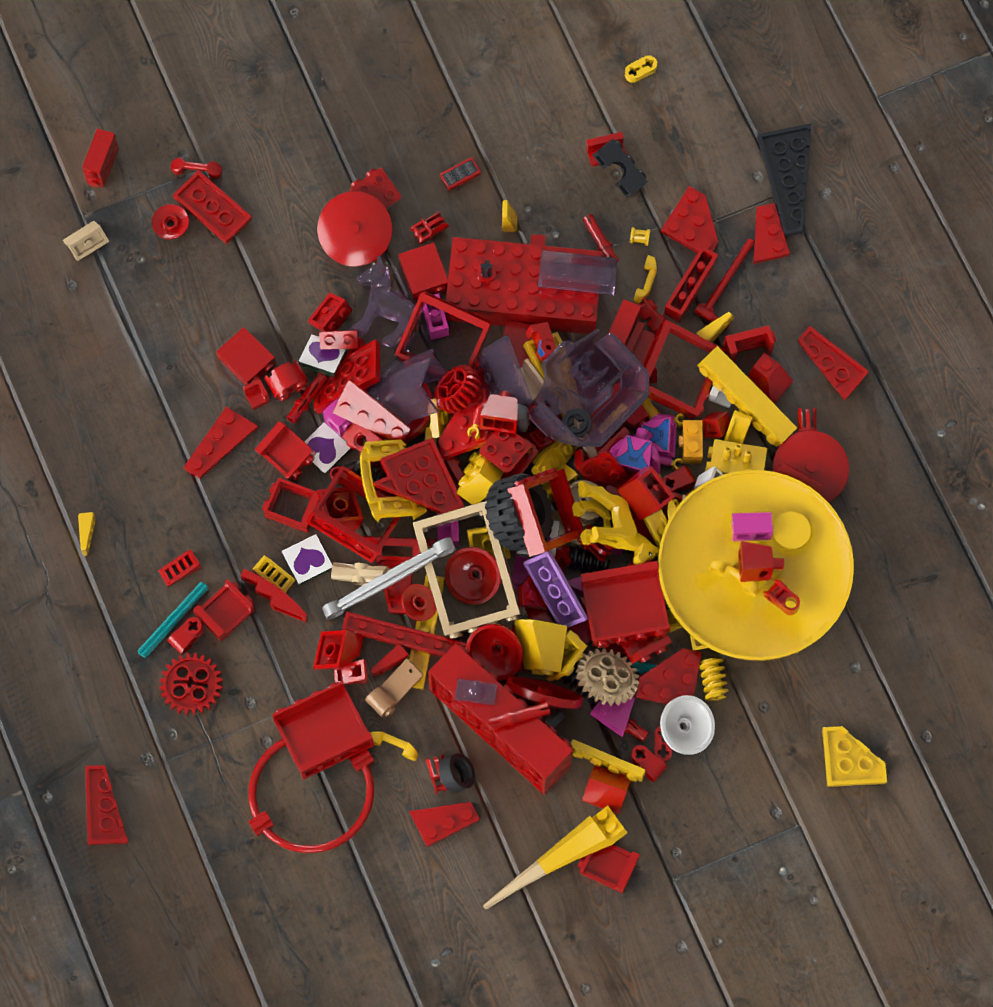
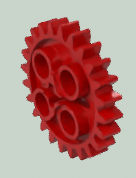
M186 653L185 659L179 655V661L172 659V666L166 664L168 672L162 671V675L165 678H160L159 681L164 685L159 686V689L165 691L161 694L162 698H167L165 704L172 703L170 706L171 710L177 707L178 714L184 710L186 716H188L189 711H192L193 715L196 716L197 710L204 714L203 708L206 707L208 710H211L209 704H217L214 698L221 697L217 691L223 690L222 686L218 685L223 683L222 678H217L221 675L220 671H215L218 668L217 665L210 666L212 663L211 659L205 662L204 655L198 659L197 653H194L193 658H190L189 653ZM186 670L188 674L186 677L181 678L178 676L179 672ZM204 672L207 674L204 680L197 678L200 673ZM191 681H194L195 685H192L191 688H189L188 684H190ZM178 689L185 690L182 696L178 697L175 695ZM202 691L204 696L201 699H196L194 697L196 692Z

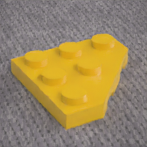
M843 726L822 728L827 787L887 783L885 762L875 756L862 742L848 733V730Z

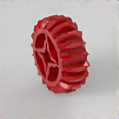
M458 365L457 368L453 367L451 371H447L445 376H442L443 378L441 381H438L439 384L435 387L436 391L433 395L435 396L434 399H437L436 404L442 411L444 410L449 414H456L458 411L462 412L463 408H468V404L472 403V400L477 397L476 394L480 391L481 378L473 368L467 365Z

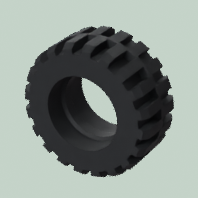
M524 473L495 481L489 488L485 499L487 500L485 504V509L487 510L486 519L490 524L488 526L493 531L495 539L499 540L502 546L511 551L527 549L523 538L525 534L513 498H510L512 494L508 492L509 488L516 486L515 482L530 477V475ZM539 484L528 490L546 541L552 532L551 527L554 523V520H552L553 510H551V501L547 497L548 493L542 488L543 485Z

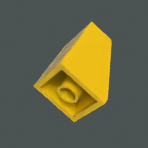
M514 620L516 635L523 648L524 668L532 670V674L553 676V672L561 673L567 626L538 620Z

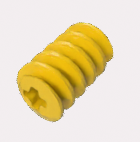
M710 658L700 662L699 668L703 671L701 677L704 678L702 684L706 686L703 689L704 693H707L705 695L706 701L722 700L726 698L724 694L729 691L722 688V686L727 684L726 681H721L722 678L726 677V674L720 673L725 667L718 665L723 662V659Z

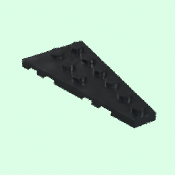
M811 123L757 135L785 237L803 233Z

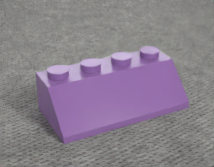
M551 550L534 555L523 562L557 624L565 625L568 628L588 619Z

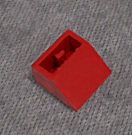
M645 466L617 489V492L627 501L629 508L638 520H642L660 510L675 498L652 466Z

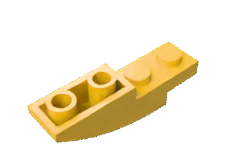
M565 434L543 449L532 461L534 467L531 469L533 475L554 467L557 470L561 464L567 463L580 445L578 439Z

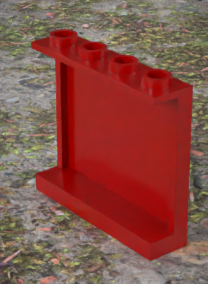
M658 561L580 574L593 646L604 648L609 646L610 643L626 644L628 640L636 639V641H643L650 636L661 638L670 633V625L659 579Z
M343 681L332 683L328 688L316 691L311 696L299 699L293 705L280 708L272 714L274 723L303 780L375 746L373 737L366 729L345 689Z

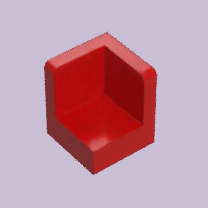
M260 379L243 387L244 395L252 410L270 402L269 395Z
M728 411L712 412L702 419L705 438L723 437L727 433L731 422Z

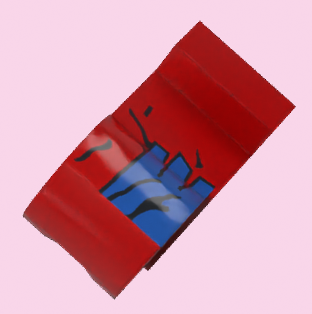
M548 322L530 325L525 334L527 339H533L536 347V357L541 361H549L556 352V345Z

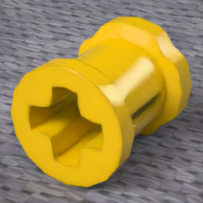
M632 227L630 243H644L645 246H648L650 229L644 231Z

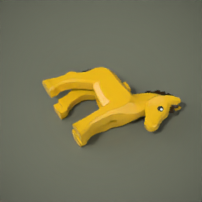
M580 481L577 489L579 497H591L593 499L575 502L572 506L574 516H582L585 512L592 511L604 520V527L594 526L592 530L585 529L581 533L582 544L589 545L592 542H598L617 549L634 551L633 563L635 565L658 561L659 548L654 546L650 539L637 533L627 501L618 495L607 492L601 486H594Z

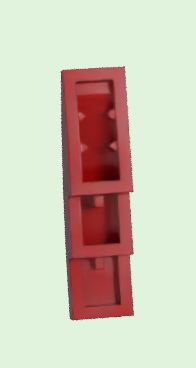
M243 569L241 573L242 581L256 586L255 591L257 595L271 600V609L307 623V614L292 598L261 576Z

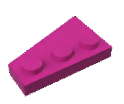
M634 695L626 703L621 701L619 706L615 702L610 706L608 701L602 705V700H600L590 715L622 737L635 700Z

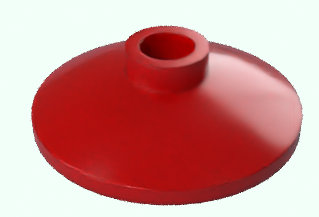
M167 204L155 211L151 223L154 232L159 237L171 240L179 238L186 232L189 226V218L186 211L180 206ZM170 222L174 223L171 227L168 226Z
M412 584L402 593V607L410 618L422 622L434 616L437 607L433 593L429 588L421 584Z

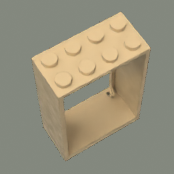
M487 501L413 522L421 553L428 550L424 532H427L428 529L476 515H483L509 605L506 606V610L462 623L454 624V621L449 622L431 561L425 565L444 635L450 636V639L463 636L465 631L473 633L478 627L485 624L501 625L500 621L506 620L508 623L513 622L514 620H519V616L523 615L521 607H519L517 593L504 548L499 543V540L495 539L493 531L488 526L490 524L486 519L487 510L485 509Z

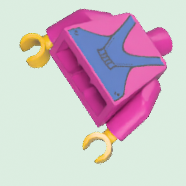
M682 413L677 414L676 417L669 414H657L648 420L647 423H643L641 428L648 430L646 440L651 441L653 446L657 448L661 465L667 467L671 465L672 469L676 471L679 468L676 467L675 463L683 464L682 459L672 460V458H675L676 428L682 427L683 422H680L678 419H684L685 416Z
M637 428L635 437L626 435L624 439H620L611 447L610 452L625 470L638 473L645 466H652L662 479L660 475L661 460L657 448L653 446V443L646 440L648 435L647 429Z

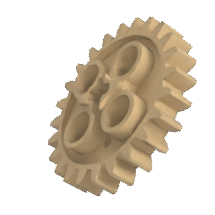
M603 648L601 653L598 649H595L594 653L589 651L580 660L576 670L578 673L576 679L580 680L579 686H584L582 692L588 691V697L594 696L595 702L600 699L602 700V705L608 701L610 706L614 702L619 706L621 701L626 703L628 699L631 700L638 689L639 682L637 679L639 675L635 674L637 669L631 668L632 663L626 662L627 657L620 658V652L614 655L612 649L609 653H607L605 648Z

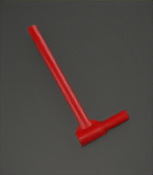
M752 239L746 241L706 304H698L694 313L709 322L719 318L715 315L713 306L755 243Z

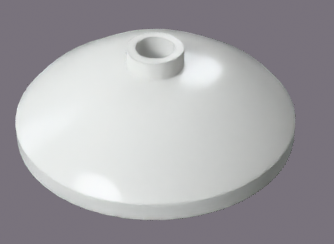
M686 695L677 697L666 705L661 715L660 727L663 738L670 748L680 754L692 755L703 751L711 743L715 732V721L710 708L705 702L697 697Z

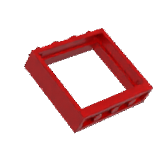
M426 291L421 292L395 355L404 363L408 364L411 362L416 364L415 367L419 370L426 371L427 369L433 372L432 375L439 379H442V376H445L447 371H450L406 351L425 303L483 329L467 365L470 368H474L493 322Z
M665 320L658 327L632 390L693 420L701 416L705 408L703 406L704 401L709 398L710 387L713 382L708 377H705L693 407L647 383L668 333L708 353L716 348L717 345Z
M341 466L306 523L373 563L401 517L393 518L376 545L322 512V507L338 483H341L367 500L362 477L355 474L352 470ZM374 487L377 498L393 497L384 490Z
M554 467L515 482L516 486L508 489V492L512 494L510 498L514 500L525 534L523 538L529 557L547 552L575 540L584 531L580 516H574L572 506L575 501L564 469L556 471ZM549 481L566 533L545 541L528 489Z

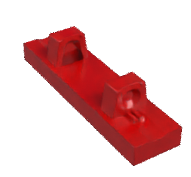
M382 536L363 537L377 545ZM388 537L383 545L413 547V557L421 554L417 538ZM425 538L428 547H433L437 542V538ZM383 547L377 556H382Z

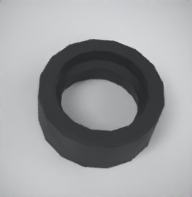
M456 753L442 759L440 762L439 776L446 789L453 793H459L472 787L475 781V772L467 757ZM453 765L459 771L461 782L455 776Z

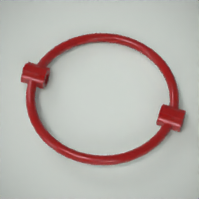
M283 739L277 741L261 756L251 775L248 797L253 819L249 820L248 823L257 837L264 833L277 845L300 853L324 852L347 842L364 825L373 805L374 780L369 765L374 760L369 751L365 750L349 758L357 772L363 770L366 780V800L358 820L346 833L335 840L319 845H300L289 842L275 834L271 830L274 827L271 819L265 811L260 813L257 805L256 789L260 773L267 761L278 750L286 746Z

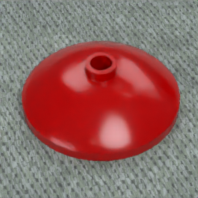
M466 547L454 553L448 560L445 568L446 585L451 594L459 601L471 605L482 604L490 600L499 590L502 578L495 557L488 551L479 547ZM475 570L479 572V577L475 576Z
M499 624L482 625L470 635L467 641L466 649L470 652L469 656L473 660L478 659L484 665L483 669L488 673H494L499 680H505L513 676L522 664L523 648L521 642L505 626Z

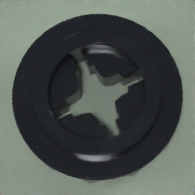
M582 409L570 410L562 418V430L567 436L574 439L578 437L583 438L592 427L591 417ZM574 418L580 423L579 430L573 426Z

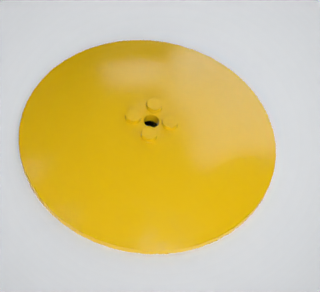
M744 470L724 474L709 480L692 491L679 504L670 517L663 532L658 555V572L662 592L671 612L681 626L692 637L708 648L723 655L744 660L763 661L778 659L795 654L811 646L829 631L839 618L849 598L853 582L854 560L852 547L847 531L835 510L819 493L801 481L787 475L764 470ZM787 511L798 512L809 521L811 526L809 540L803 547L797 550L781 548L773 539V536L771 540L745 541L772 547L773 558H784L783 570L773 569L770 580L755 581L759 589L755 597L747 594L742 589L745 584L744 582H740L738 578L727 571L720 576L709 569L712 562L724 561L739 570L738 551L741 541H732V513L771 512L772 526L775 519ZM775 579L782 581L799 597L800 606L796 614L786 615L764 597L763 592L771 588ZM793 601L786 602V606L789 608L796 606Z

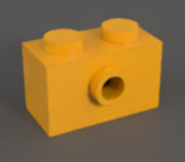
M683 420L682 436H679V447H682L683 464L702 463V420Z

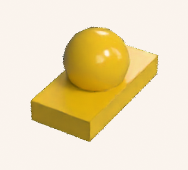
M735 410L724 441L743 444L753 417Z

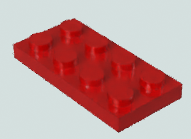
M199 170L172 195L180 205L225 244H228L252 220L250 214Z

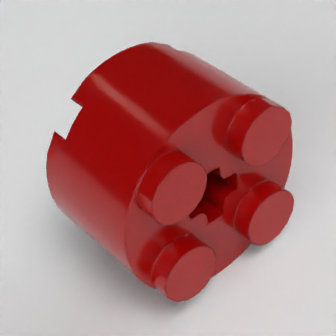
M294 360L292 365L290 362H287L271 371V377L268 378L266 375L264 378L275 399H280L281 402L291 397L290 394L294 391L299 393L305 390L308 378L297 360Z

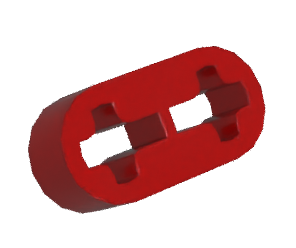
M659 726L655 731L654 755L666 763L671 759L672 748L666 742H662V736L658 735V733H661V727ZM662 746H665V752L669 754L665 758H661V755L658 754L661 752Z

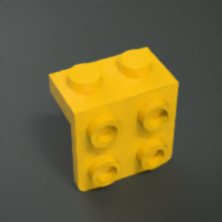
M571 630L566 632L561 673L553 672V676L548 675L546 679L549 682L555 679L559 680L565 675L569 676L575 669L573 667L574 664L584 656L583 651L587 645Z

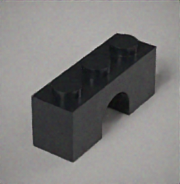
M613 138L597 150L593 157L603 169L611 164H616L622 169V178L616 183V186L628 198L648 183L644 172L640 169L638 170L634 165L633 158L626 155L622 150L623 146L621 143Z

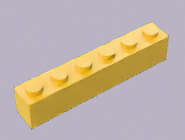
M718 346L697 365L700 368V372L713 382L716 389L726 395L730 403L735 404L741 413L753 417L751 422L754 428L761 431L770 444L778 447L797 429Z

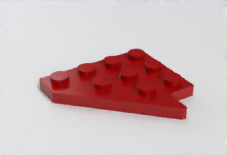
M361 337L358 338V348L349 350L337 366L335 372L331 374L314 397V410L318 414L322 413L336 399H339L349 378L364 390L380 381V343L376 339L365 345V341Z
M433 438L380 459L387 477L373 483L374 487L440 514L465 507L460 496L457 494V489Z

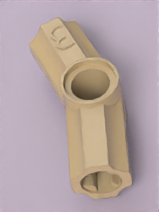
M333 562L331 579L348 581L352 584L363 586L378 576L387 573L390 569L387 566H371L364 563H354L352 565Z

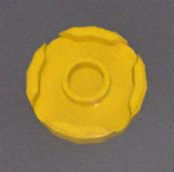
M787 511L775 519L772 536L781 548L797 550L808 542L811 535V526L808 519L802 514Z

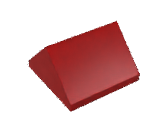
M594 766L582 801L602 809L608 806L613 813L619 814L631 780L627 779L626 775L622 773L614 774L608 768Z

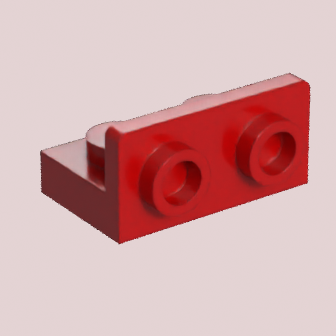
M329 292L308 319V323L322 331H338L352 312V308L345 299Z

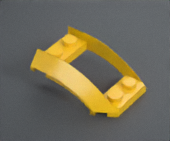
M402 440L365 442L360 455L365 495L371 513L377 522H379L380 518L412 516L414 520L427 512V509L399 496L377 498L370 462L380 461L383 457L406 449V444Z

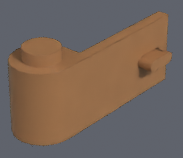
M406 659L381 687H377L367 696L365 701L381 717H389L395 711V705L424 674L409 659Z

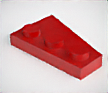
M775 203L757 207L753 264L789 256L790 252Z
M376 556V562L378 566H387L391 570L413 557ZM413 573L384 589L390 614L407 615L402 607L401 597L403 591L412 585Z
M471 802L409 811L426 847L480 821Z

